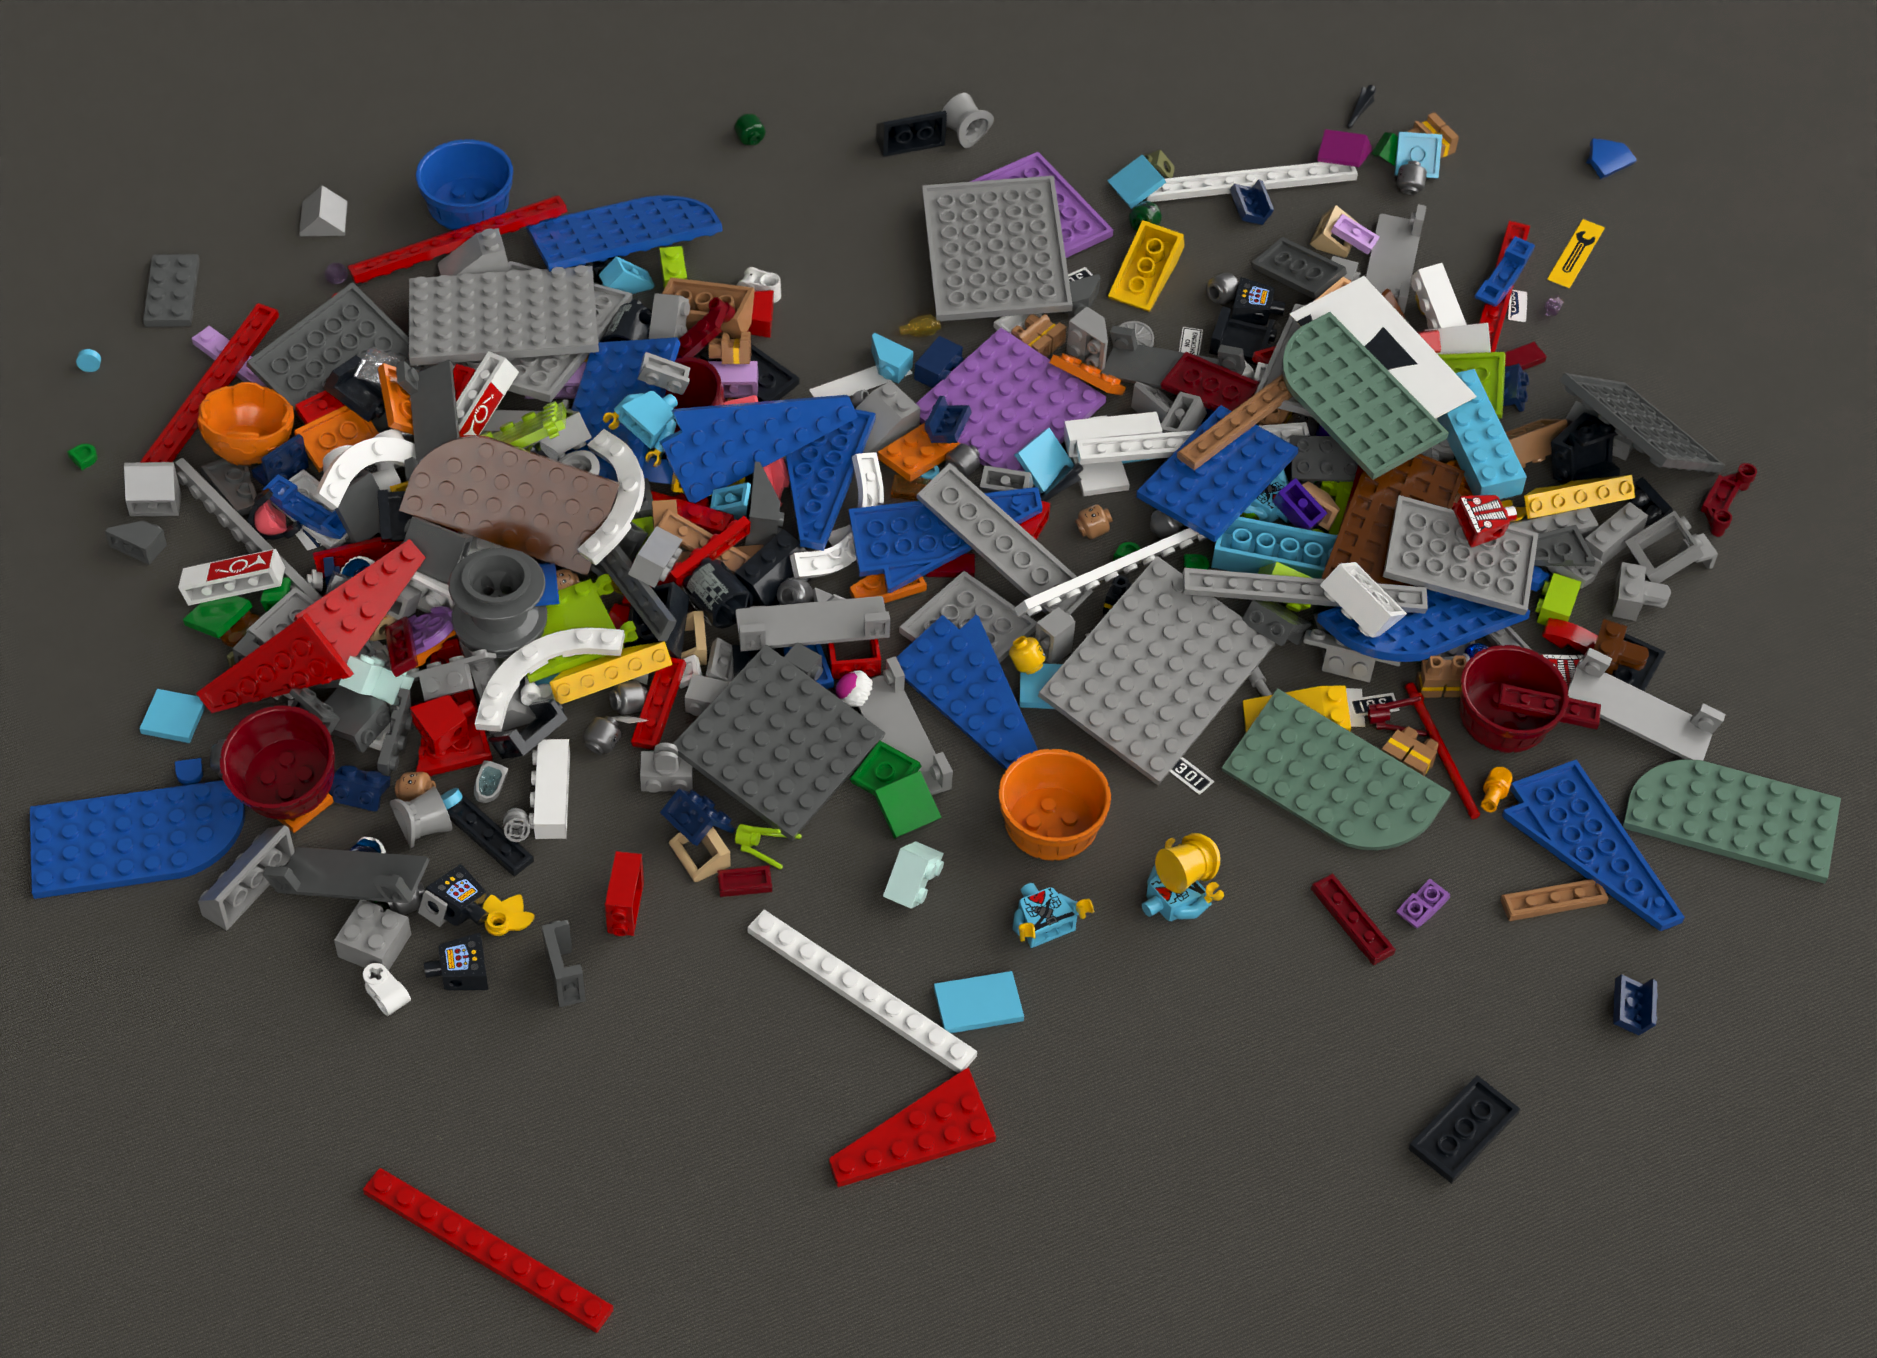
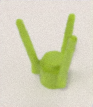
M740 824L736 832L735 843L741 845V851L750 853L766 863L782 869V864L752 848L753 845L757 846L759 844L761 835L787 838L781 834L780 829ZM798 834L795 839H800L802 837L801 834Z

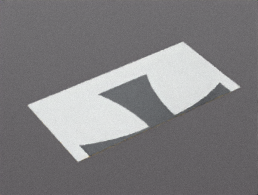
M1365 276L1290 313L1302 327L1318 317L1331 312L1435 419L1477 397Z

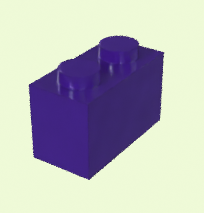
M1296 478L1280 490L1272 500L1296 528L1312 530L1328 514Z

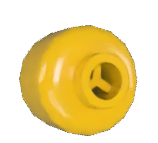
M1018 637L1013 641V645L1009 650V656L1019 672L1033 674L1043 667L1046 656L1036 638Z

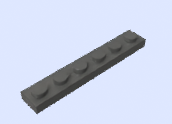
M617 544L600 561V564L658 641L667 642L677 622L650 585L628 575L633 563Z

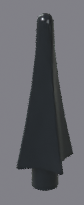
M1369 85L1367 89L1362 86L1355 110L1347 125L1348 128H1351L1361 114L1375 101L1373 95L1376 93V88L1373 85Z
M1076 463L1072 468L1065 465L1057 478L1041 496V501H1048L1056 494L1082 480L1078 475L1084 470L1082 465Z

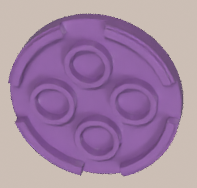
M433 607L430 613L420 615L419 617L413 615L408 618L412 626L417 655L440 643L454 629L452 625V609L448 607Z

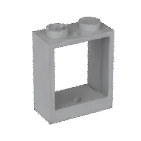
M1676 511L1671 512L1625 541L1639 565L1646 566L1645 574L1654 583L1664 581L1704 556L1700 549L1703 546L1702 541L1696 533L1691 535L1689 529L1692 528L1685 516L1680 518ZM1676 529H1679L1691 547L1654 568L1643 550Z

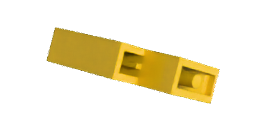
M1632 475L1576 480L1570 481L1565 485L1536 488L1524 495L1527 519L1633 499L1635 498Z
M665 641L627 647L622 650L621 656L606 655L597 660L562 671L549 683L555 700L560 704H564L672 665Z

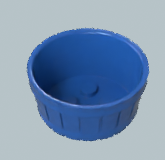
M473 139L454 140L441 144L424 155L417 166L416 180L431 216L440 225L451 230H457L505 213L509 204V193L513 183V165L507 154L505 155L504 151L493 144Z

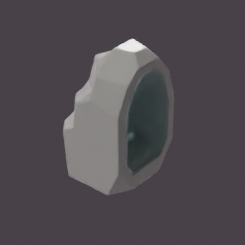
M483 761L474 785V796L477 801L487 803L494 801L499 796L508 774V768L492 761Z

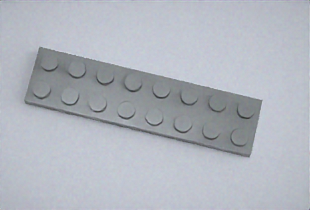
M951 463L917 494L916 498L1027 598H1031L1077 577ZM1086 588L1080 590L1081 593L1071 599H1067L1066 596L1060 598L1061 602L1053 607L1042 606V611L1048 615L1059 607L1065 613L1072 615L1092 594L1093 590L1087 591Z

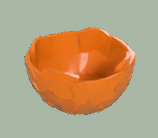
M241 382L234 386L222 387L207 394L206 398L199 405L197 422L201 436L217 455L234 465H251L262 463V457L289 440L294 425L293 406L273 389L260 386L257 383Z

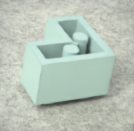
M361 654L360 658L349 657L347 665L354 675L346 679L341 678L339 685L359 694L371 695L392 705L400 706L399 698L397 697L399 689L410 690L414 678L406 675L407 672L395 677L391 668L385 666V660Z
M916 841L900 848L883 897L911 909L919 905V903L922 904L928 892L925 889L927 881L935 876H939L942 871L944 862L941 859L944 853Z

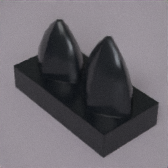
M1644 477L1635 482V498L1629 499L1628 503L1631 502L1636 507L1649 505L1644 511L1648 515L1645 526L1652 525L1673 512L1672 507Z

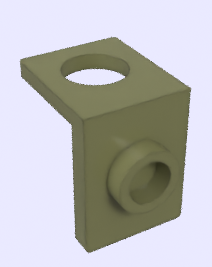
M1161 150L1144 155L1155 169L1157 168L1165 178H1173L1175 166ZM1164 162L1168 167V172L1164 168Z

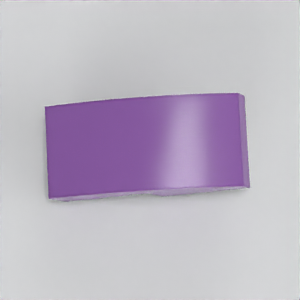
M1429 879L1416 894L1412 893L1396 913L1417 929L1450 899V893Z

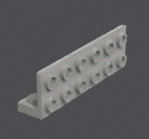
M1418 204L1416 213L1412 212L1410 219L1386 214L1379 215L1375 234L1380 236L1371 251L1367 269V280L1380 293L1387 288L1391 290L1403 314L1408 299L1411 276L1427 207L1425 205Z
M882 596L736 609L741 651L761 650L765 645H768L770 648L793 647L797 642L804 646L890 638L889 611L886 612Z
M1592 648L1587 650L1575 669L1568 688L1569 698L1601 704L1600 718L1684 759L1704 760L1712 734L1722 724L1726 714L1703 703L1691 715L1605 673L1610 666L1612 658Z
M896 656L886 659V670H883V675L871 678L873 689L870 691L868 700L858 709L863 717L885 732V736L881 740L882 742L920 762L922 767L919 771H921L931 795L952 789L953 771L944 753H935L904 691L905 674Z

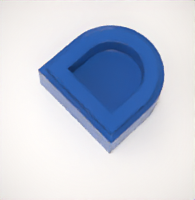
M201 758L175 761L178 781L183 785L200 782L203 777Z

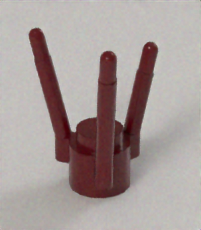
M1421 697L1407 698L1383 704H1369V724H1376V729L1399 730L1402 732L1406 727L1385 723V721H1390V709L1408 706L1410 703L1420 701ZM1414 729L1418 735L1427 736V732Z

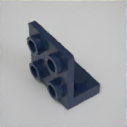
M298 434L262 457V464L254 468L252 474L265 487L278 474L289 480L303 469L309 468L303 437Z
M679 788L660 812L696 846H698L713 826L730 833H734L736 830L730 824L732 819L722 811L718 812L713 808L716 804L705 795L701 797L693 790L687 792Z

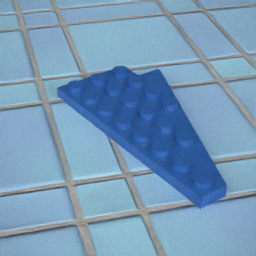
M847 395L680 408L671 410L680 431L659 442L687 501L696 503L712 495L713 490L727 487L752 474L755 462H760L762 467H765L858 418L850 397Z
M855 409L858 418L785 456L800 547L824 551L855 473L852 456L863 453L876 420L875 413Z
M1038 487L984 493L1018 524L1042 513L1043 507ZM920 501L853 508L848 511L859 576L884 574L887 593L898 590L973 549Z
M977 614L961 629L957 628L942 615L896 657L905 674V681L1005 770L1014 761L1016 762L1018 758L1038 750Z
M1577 759L1511 783L1510 790L1519 804L1503 810L1502 817L1550 851L1560 861L1565 862L1587 879L1594 880L1596 882L1595 885L1597 883L1601 885L1606 893L1659 931L1683 923L1684 915Z

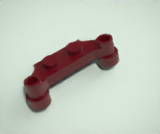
M718 297L712 298L708 304L710 308L708 314L679 339L681 344L676 358L694 357L722 332L720 329L722 323L729 322L734 317V307L728 302H723Z
M1743 463L1739 466L1737 473L1718 476L1701 508V512L1705 513L1711 526L1710 532L1712 535L1721 537L1730 526L1733 517L1728 509L1738 491L1747 490L1750 483L1754 481L1757 474V469L1754 465Z

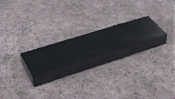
M465 796L462 797L459 803L447 809L450 820L514 877L534 862L533 856L519 843L510 841L505 836L504 830Z

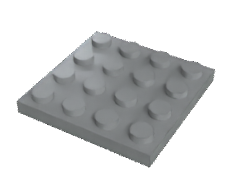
M963 571L899 627V633L913 642L942 615L957 628L961 629L977 614L1000 663L1009 655V650L1016 638L1021 636L1029 637L1036 631L1037 622L1026 614L1018 617L1014 609L1015 606Z

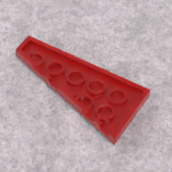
M409 539L295 615L293 620L295 621L307 613L347 664L350 656L357 657L426 557Z
M305 613L204 686L196 694L211 713L238 707L241 704L261 701L264 698L288 694L291 689L302 690L303 688L318 684H327L333 680L350 678L354 673L309 615Z
M458 639L445 641L441 649L432 653L430 663L441 662L443 665L449 663V658L462 656ZM472 689L449 695L457 706L470 700L476 709V714L467 718L468 734L437 756L422 737L416 772H425L429 776L483 764V761H492V754L485 731L476 730L475 727L478 707Z
M969 1067L830 1157L829 1165L837 1187L996 1142L995 1132Z

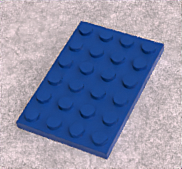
M1222 405L1209 416L1137 491L1138 499L1213 542L1217 541L1298 455V447L1260 426L1254 425L1196 470H1193L1177 458V452L1232 412Z

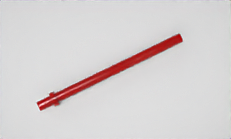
M1408 683L1405 689L1409 698L1421 697L1420 701L1410 704L1415 707L1430 738L1438 742L1437 752L1470 818L1477 819L1480 813L1423 702L1424 697L1422 693L1418 692L1414 683Z

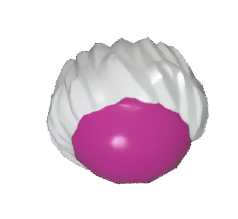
M862 671L845 674L836 685V695L850 707H860L868 700L870 691L873 689V681Z

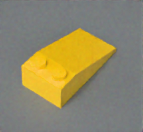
M1142 220L1108 298L1150 312L1184 249V234Z
M1317 686L1285 692L1346 730L1351 731L1346 686ZM1273 695L1243 700L1246 732Z

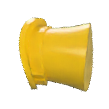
M1199 833L1188 834L1182 839V844L1179 846L1159 850L1155 859L1156 871L1163 885L1170 891L1179 894L1183 893L1197 880L1206 882L1213 879L1220 866V852L1217 845L1209 837Z

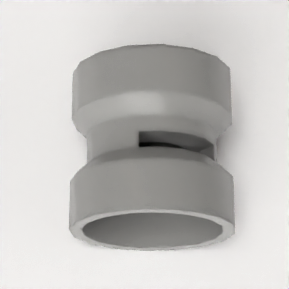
M513 808L504 814L503 826L505 836L513 842L525 840L530 833L527 813L522 809Z

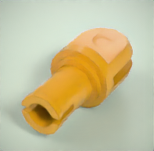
M1495 767L1487 776L1483 786L1485 797L1481 802L1482 809L1487 812L1496 811L1500 799H1504L1509 792L1512 783V773L1507 768Z

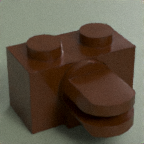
M1603 619L1594 650L1612 658L1610 666L1605 673L1612 676L1613 670H1617L1619 665L1638 671L1643 669L1649 657L1648 649L1623 640L1628 626Z

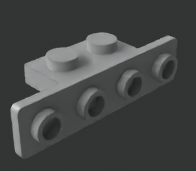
M1319 629L1306 630L1303 643L1327 649L1322 667L1324 672L1370 683L1375 661L1400 666L1401 662L1381 660L1363 655L1344 646L1334 636L1328 635Z
M486 649L471 652V657L449 658V663L443 665L441 662L430 663L426 665L427 669L419 671V668H414L407 671L406 675L413 677L414 681L420 680L424 701H430L445 695H453L474 689L469 666L497 659L496 653H488Z

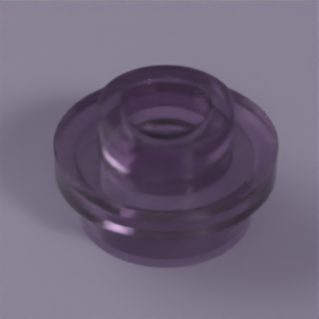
M332 263L327 267L325 277L328 282L339 284L348 278V271L343 264Z
M1556 294L1553 298L1549 297L1544 306L1546 315L1556 316L1560 311L1563 300L1560 299L1559 295Z

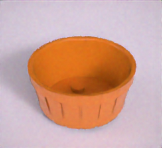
M1043 749L1023 755L1007 768L999 785V804L1008 835L1022 851L1042 860H1065L1080 854L1091 845L1107 817L1111 803V791L1106 777L1093 762L1067 750Z

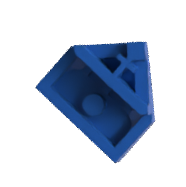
M1594 138L1590 141L1591 149L1586 163H1591L1600 179L1620 171L1637 161L1629 148L1623 143Z

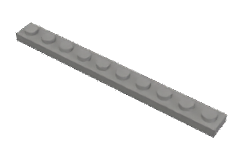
M184 458L175 462L179 483L183 486L186 485L195 499H200L209 513H214L223 527H228L238 542L242 541L250 554L274 549ZM279 554L285 566L283 578H290L291 580L289 592L294 587H297L315 602L322 597Z
M1184 568L1183 594L1341 607L1336 601L1332 602L1324 595L1325 590L1320 585L1325 579ZM1378 584L1405 612L1426 613L1428 609L1427 587Z

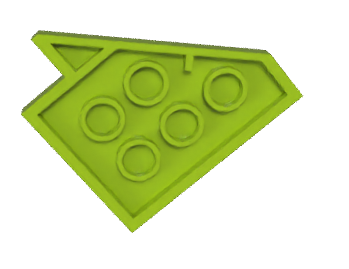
M1505 352L1439 354L1440 358L1454 373L1475 369L1498 419L1502 418Z

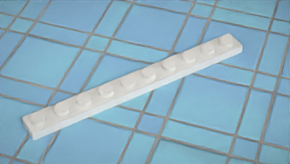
M1317 162L1166 178V183L1145 199L1146 201L1156 202L1231 194L1230 188L1234 183L1252 188L1258 179L1263 181L1266 190L1357 180L1358 173L1354 166Z
M1307 422L1260 425L1261 428L1289 443L1292 435L1310 436ZM1195 431L1080 439L1076 441L1079 464L1168 458Z
M1188 528L1028 598L1014 609L1018 617L1026 613L1030 617L1042 611V606L1053 607L1061 602L1060 598L1066 596L1067 599H1071L1081 593L1080 590L1083 588L1089 591L1099 586V581L1105 579L1106 583L1112 581L1119 575V572L1130 573L1138 568L1137 564L1143 563L1144 566L1148 565L1160 554L1162 557H1166L1175 552L1174 548L1180 546L1181 549L1192 545L1194 539L1198 538L1199 541H1202L1206 537Z
M763 910L748 926V933L956 1073L966 1069L977 1057L975 1049L766 910Z

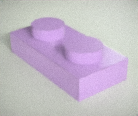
M1344 214L1341 215L1331 230L1333 234L1367 255L1380 238V236Z

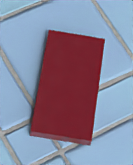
M1185 352L1160 385L1161 389L1178 395L1179 392L1199 396L1204 407L1215 411L1222 405L1233 411L1255 395L1260 382Z

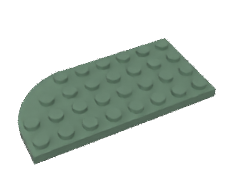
M1331 312L1303 325L1288 341L1282 361V373L1287 389L1372 480L1448 438L1449 432Z
M1278 688L1222 766L1224 773L1347 847L1361 850L1390 849L1415 839L1431 825L1451 795V792Z
M1676 760L1656 766L1636 782L1628 798L1623 828L1825 884L1829 875L1841 798L1702 760Z

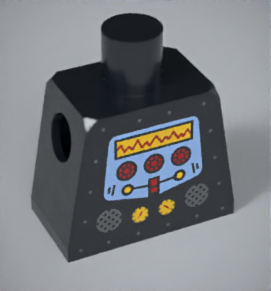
M1241 277L1234 302L1232 319L1256 325L1268 324L1270 314L1283 316L1286 303L1273 300L1275 291L1273 287Z
M461 864L426 887V890L448 904L444 920L452 925L459 926L470 918L480 926L487 920L489 913L482 908L486 891ZM428 901L431 910L439 912L437 905L432 901Z
M475 933L440 944L438 946L440 960L424 962L426 978L442 976L444 989L447 991L488 990L481 933Z

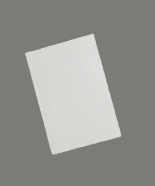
M1488 323L1425 330L1439 331L1441 351L1437 353L1438 355L1491 352Z

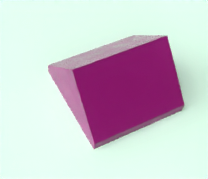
M1325 129L1318 154V162L1360 167L1372 151V146L1367 135Z

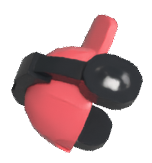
M269 488L265 489L255 497V503L251 507L247 519L248 523L265 540H275L283 537L291 538L301 530L302 525L299 521H295L286 526V515L276 509L270 502L273 492Z

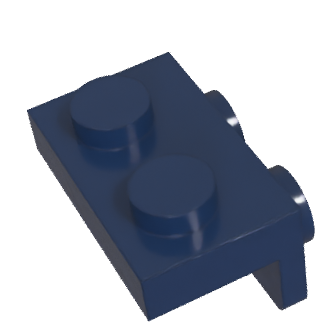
M1258 179L1252 188L1235 183L1230 188L1241 220L1263 225L1271 216L1274 208L1262 180Z
M1520 364L1505 367L1503 406L1515 404L1519 412H1522L1525 409V402L1528 401L1526 386L1529 385V377L1527 372H1523Z
M939 396L933 405L928 419L925 421V431L928 433L931 443H957L972 413L970 406L948 405L945 396Z
M341 766L334 773L333 784L329 794L333 797V802L376 812L380 808L381 795L390 786L391 777L382 775L377 771L367 772L358 770L354 766Z
M1622 974L1615 978L1613 1024L1638 1036L1653 1028L1657 1022V981L1651 979L1641 984Z

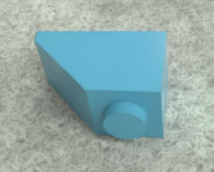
M617 256L599 274L603 282L602 286L632 294L655 287L647 270Z
M876 333L872 335L871 351L879 375L899 384L913 367V351Z
M747 482L713 490L710 508L732 514L734 520H739L743 516L747 518L751 484Z

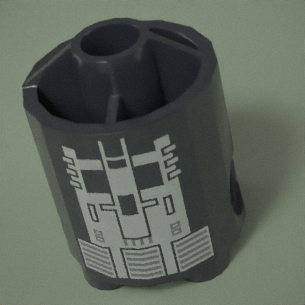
M631 300L630 303L621 305L601 342L648 339L652 311L643 306L638 300Z
M709 557L703 559L699 563V567L682 582L685 592L716 628L723 629L736 624V609L750 608L753 603L752 594L721 560H712Z

